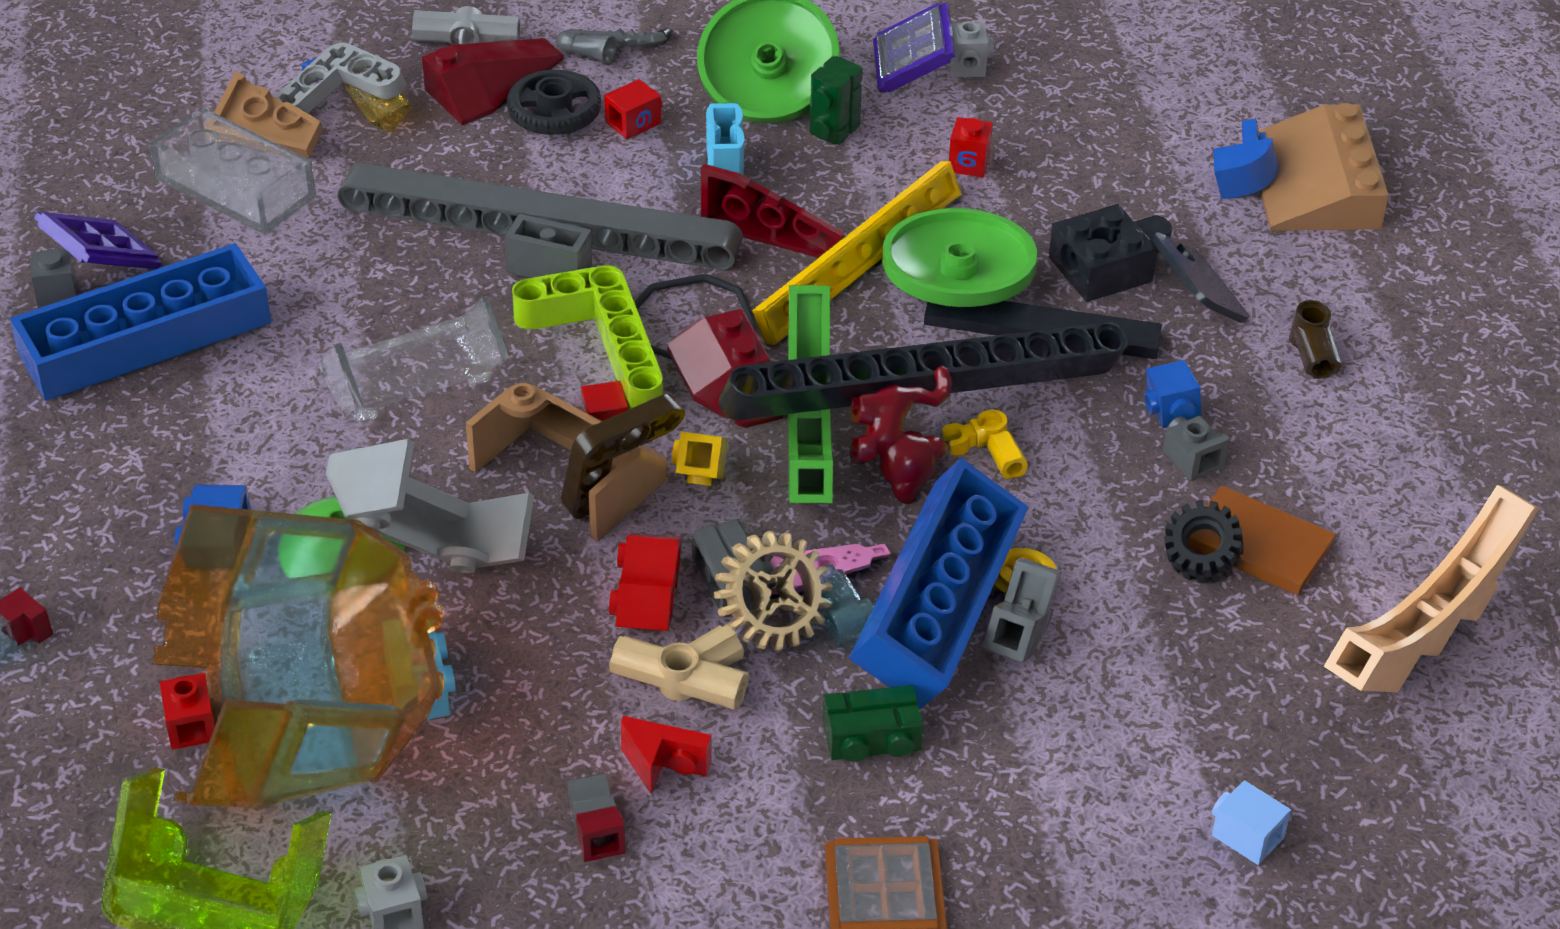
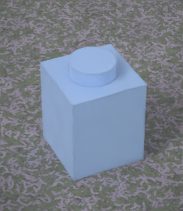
M1244 780L1232 793L1225 792L1217 800L1212 811V815L1215 816L1212 836L1259 865L1285 838L1291 809Z

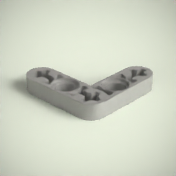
M342 42L327 48L275 97L284 103L289 102L304 112L309 113L342 82H346L378 98L391 99L404 91L406 81L399 66L349 43ZM370 68V69L367 70L366 72L357 74L358 72H360V71L363 70V69ZM323 79L319 83L309 86L313 82Z

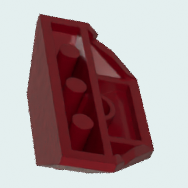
M743 309L728 311L694 321L667 344V350L693 401L727 418L729 417L720 409L718 400L731 372L739 366L770 362L769 356ZM783 415L735 420V424L747 428L783 419Z

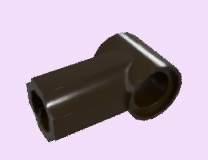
M1305 300L1299 303L1296 308L1289 341L1298 348L1306 374L1311 375L1313 379L1329 378L1331 375L1338 373L1341 368V360L1329 326L1331 311L1327 305L1320 301Z

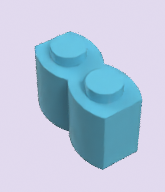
M737 103L710 104L706 112L708 165L737 172L744 176L742 109Z

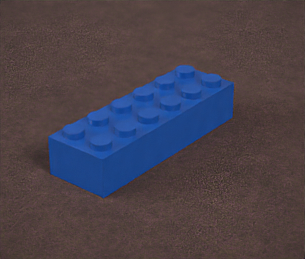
M236 243L10 318L18 355L45 401L272 323L267 288Z
M960 458L934 483L849 659L888 687L914 685L919 709H922L948 687L1029 506L963 458Z

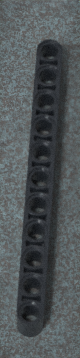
M1104 322L743 365L736 367L731 372L718 401L720 409L729 418L747 420L851 406L852 398L860 397L863 394H874L878 390L892 385L902 387L919 386L933 391L936 389L934 371L940 366H944L949 370L952 379L951 393L1099 375L1110 371L1128 345V337L1125 331L1118 325Z

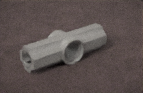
M471 6L461 7L455 13L415 10L413 14L412 37L417 42L450 43L453 45L520 40L521 20L518 16L485 15L480 10Z

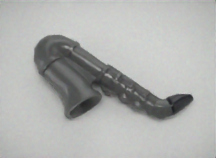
M621 28L617 31L569 29L557 35L556 43L561 50L570 54H577L578 58L588 56L590 60H599L603 64L608 65L614 60L617 48L620 49L621 46L660 45L670 39L673 30L664 28L658 32L647 34L645 30L635 33L633 29L624 32Z

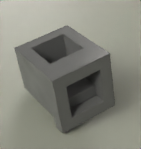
M1184 416L1175 418L1166 428L1163 452L1190 481L1225 468L1230 439L1225 434L1219 436L1201 416L1189 420Z

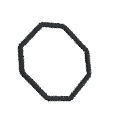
M708 274L652 283L634 301L638 310L655 290L705 281L736 293L741 308L754 331L756 330L757 324L743 290L737 285ZM651 345L655 354L672 360L668 351Z

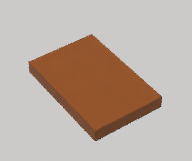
M1222 485L1210 500L1218 502L1220 510H1222L1224 505L1231 509V516L1236 515L1242 529L1244 553L1243 555L1240 554L1241 563L1238 568L1234 565L1232 567L1298 596L1334 545L1335 533ZM1202 529L1194 532L1189 537L1187 545L1190 549L1207 555L1218 549L1221 538L1213 530Z

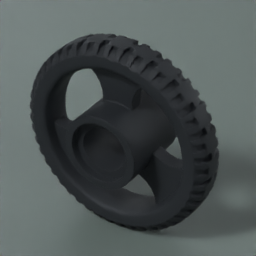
M543 70L518 80L510 89L507 104L511 118L524 129L539 134L560 135L575 132L591 124L600 112L601 95L596 84L584 75L568 70ZM577 97H586L588 103L581 110L573 113L572 100ZM524 107H537V115L525 110Z

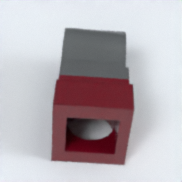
M599 773L567 780L569 805L584 862L625 854L624 822L620 811H617L614 798H611L605 774ZM613 835V840L605 846L597 847L591 845L592 838Z

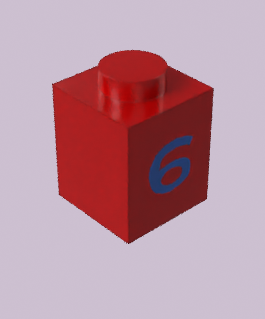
M640 79L604 94L605 122L626 140L661 124V108L663 106L661 96L656 90L650 88Z
M956 118L950 137L949 161L954 173L984 178L990 158L993 122L981 121L976 118Z

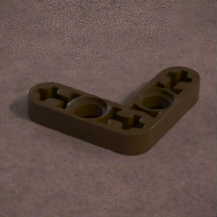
M671 394L656 397L585 429L577 436L571 448L561 495L562 504L575 519H580L590 514L589 490L610 473L613 458L662 437L679 426L685 417V411Z

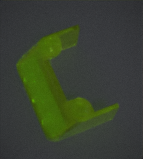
M156 767L122 780L101 895L102 911L110 922L128 929L296 928L318 886L331 812L322 810L293 824L288 854L280 857L274 863L269 883L185 861L187 836L184 829L172 819L157 816L165 769Z

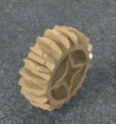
M773 531L765 532L762 541L757 535H751L747 537V547L741 543L732 547L737 559L729 556L722 559L721 563L730 573L716 574L715 580L726 584V590L714 592V598H726L728 606L718 609L719 616L732 614L734 618L727 625L733 631L741 626L743 627L739 638L741 642L747 643L755 636V647L757 649H765L770 640L774 651L782 650L785 641L790 647L800 645L799 634L805 638H811L814 635V630L809 622L816 625L824 623L825 618L817 609L830 608L832 603L828 599L821 598V592L832 590L833 585L828 582L821 584L819 576L828 573L829 568L827 566L815 568L813 563L818 560L820 553L812 551L804 555L807 547V541L804 539L798 540L792 546L791 534L787 532L782 533L778 541ZM763 555H773L784 559L782 564L775 567L770 575L761 570L754 571L750 568L751 564ZM797 572L803 584V597L795 591L793 586V580ZM743 580L744 585L752 591L754 596V602L750 608L752 614L744 602ZM776 582L775 591L780 597L770 599L772 591L767 587V584ZM777 607L784 611L791 610L797 614L789 623L782 627H772L763 624L766 616L772 615Z

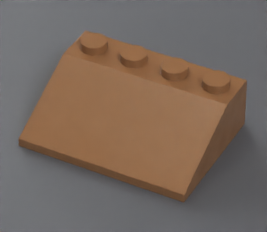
M1360 104L1322 105L1259 130V132L1266 131L1267 137L1273 139L1279 164L1276 178L1267 187L1260 190L1270 231L1382 229L1389 195Z

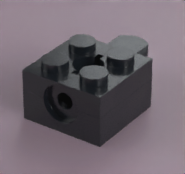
M1119 204L1052 223L1049 258L1086 302L1153 282L1156 255L1160 252L1151 241V238L1156 232L1171 238L1172 225L1170 221L1159 215L1133 221Z

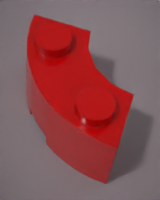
M630 533L626 537V543H619L617 567L623 569L618 589H611L609 600V615L616 616L615 627L669 630L674 611V591L678 586L682 537Z

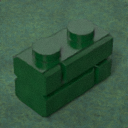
M832 56L823 64V67H819L811 74L809 129L811 135L832 144L840 145L849 134H852L860 126L861 82L863 68L860 65L838 56Z
M914 685L823 695L822 719L831 760L845 759L850 762L863 760L867 756L882 754L902 757L910 754L912 751L921 750L923 721L919 705H917Z

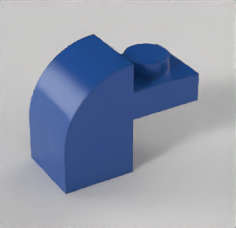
M1256 118L1242 121V144L1213 149L1214 172L1221 199L1236 198L1258 192L1267 187L1278 174L1279 164L1273 139L1267 137L1266 131L1259 132Z

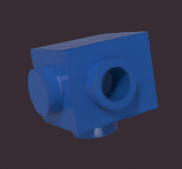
M1185 360L1146 369L1147 391H1144L1146 408L1150 415H1156L1162 428H1167L1175 418L1184 416L1188 420L1197 416L1202 417L1200 386Z

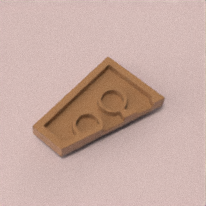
M235 71L207 125L210 136L309 159L324 130L318 119L289 102H282L272 96L268 89L261 85L257 87L247 81L246 77L238 71Z

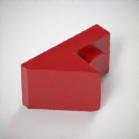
M628 716L622 717V752L651 794L662 767L670 768L684 775L693 773L707 777L712 763L711 734Z

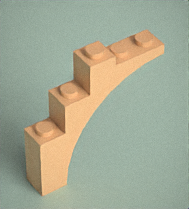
M1497 485L1459 542L1424 582L1401 603L1378 619L1362 626L1346 628L1324 667L1360 691L1398 692L1420 655L1438 656L1461 619L1477 621L1500 585L1496 582L1497 578L1540 508L1505 487Z

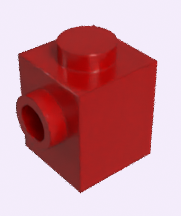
M205 673L159 681L171 750L217 741Z

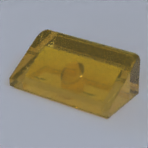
M348 83L345 86L370 123L389 133L396 128L412 106L403 93L391 99H381Z

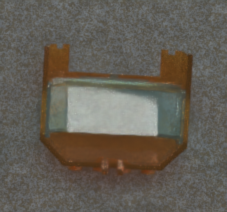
M191 504L158 599L156 620L165 621L163 646L154 645L152 664L205 668L215 728L191 792L176 791L173 800L185 802V804L257 808L360 783L378 782L427 720L435 700H439L443 694L444 677L437 670L435 642L429 638L428 634L440 628L442 618H444L443 606L437 602L439 591L436 583L428 581V579L419 582L418 575L413 574L409 555L359 520Z

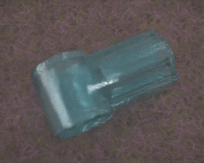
M832 564L827 566L829 568L828 573L819 576L821 584L828 582L833 585L832 590L821 592V598L828 599L832 604L830 608L820 610L825 618L824 622L828 636L834 646L840 648L857 642L874 605L868 598L861 599L843 569H837Z

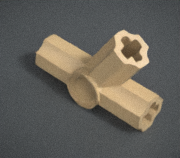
M728 625L718 626L689 644L678 642L665 647L627 636H619L609 662L611 673L658 686L661 693L671 700L681 701L694 697L734 710L735 708L739 709L749 680L748 672L728 667L744 656V649L738 640L736 632Z

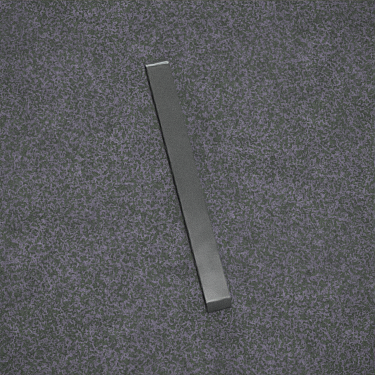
M358 163L351 167L337 193L338 201L347 210L501 235L507 234L518 214L591 229L593 250L724 271L733 266L743 240L741 229L736 224L725 220L366 163Z

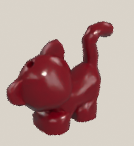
M940 366L934 371L936 389L933 391L919 386L902 387L892 385L882 388L874 394H863L851 400L852 424L866 425V434L852 438L850 441L851 463L865 464L875 459L876 455L879 454L880 473L891 484L892 492L896 499L904 504H913L920 488L933 475L937 461L942 459L947 451L948 445L942 438L934 435L924 436L920 432L903 431L902 429L903 421L912 403L938 407L950 397L952 379L949 370L944 366Z

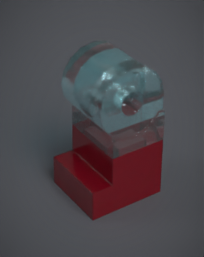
M21 587L0 600V663L5 659L8 652L28 639L33 638L36 642L41 643L53 635L47 610Z

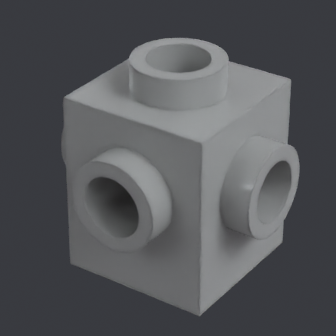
M971 21L951 23L956 57L952 58L951 62L948 63L950 77H986L987 58H993L994 43L993 37H987L985 23Z
M407 855L392 859H382L373 864L359 867L362 887L354 888V896L360 917L369 915L373 929H424L421 901L427 900L426 888L421 872L412 873Z

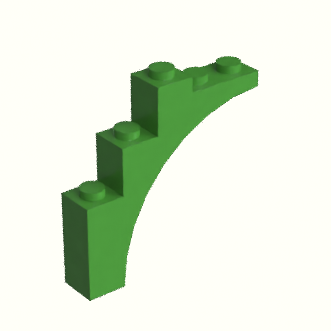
M789 285L788 360L830 355V286ZM830 409L788 414L789 503H832Z

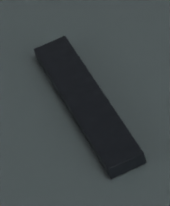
M1001 301L975 307H954L928 302L924 314V325L988 335L1012 334L1104 322L1113 323L1121 327L1128 337V345L1123 351V355L1156 360L1162 324L1010 301Z

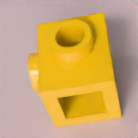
M681 431L680 440L674 441L672 450V464L676 465L675 473L687 474V483L711 486L712 478L723 479L728 438Z

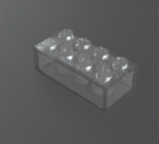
M203 107L149 143L155 179L264 235L316 197L312 161Z

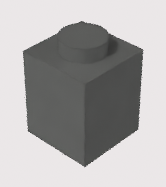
M48 249L40 252H31V279L38 308L78 295V282L73 258L66 249Z

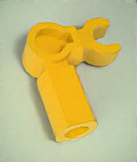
M986 410L980 413L978 418L969 420V424L952 423L942 427V438L944 441H949L951 455H963L974 446H977V448L987 446L1001 475L1006 480L1023 476L1027 471V460L1014 437L1008 431L1007 416L1002 411Z

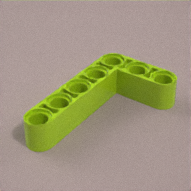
M604 265L527 278L514 284L512 288L514 321L521 328L539 329L595 319L617 381H621L628 410L663 395L661 370L624 274L620 269Z

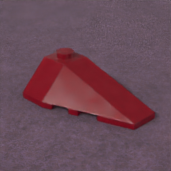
M545 38L453 44L422 56L425 91L461 125H464L495 112L501 107V102L508 97L510 89L518 80L538 71L550 70L561 62L564 56Z
M703 164L701 167V217L732 222L741 229L743 238L816 258L822 256L844 238L845 232L740 173Z

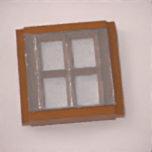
M928 836L834 838V841L824 842L830 929H947L937 839H928Z

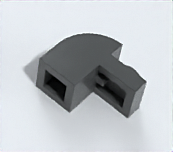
M1022 557L1017 559L1005 600L994 606L982 648L1022 663L1032 657L1051 621L1054 612L1051 606L1062 572Z

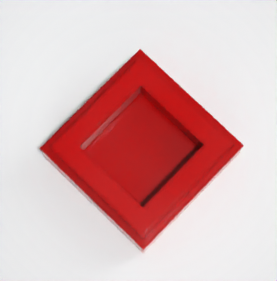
M621 381L581 386V397L585 412L599 420H607L628 410Z

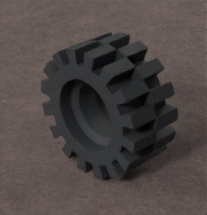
M1197 500V508L1191 509L1188 503L1181 506L1183 513L1180 515L1175 511L1171 515L1172 524L1167 523L1165 527V547L1169 563L1172 562L1173 569L1177 573L1182 571L1185 579L1191 580L1193 576L1197 577V583L1205 584V577H1212V582L1215 583L1220 581L1219 574L1224 573L1226 577L1230 576L1233 573L1232 566L1234 565L1238 568L1241 563L1240 554L1243 555L1244 553L1242 529L1236 515L1232 517L1231 509L1225 505L1220 510L1218 502L1210 501L1209 507H1204L1203 500ZM1210 529L1220 536L1221 543L1213 553L1198 555L1189 549L1187 545L1189 537L1198 530Z

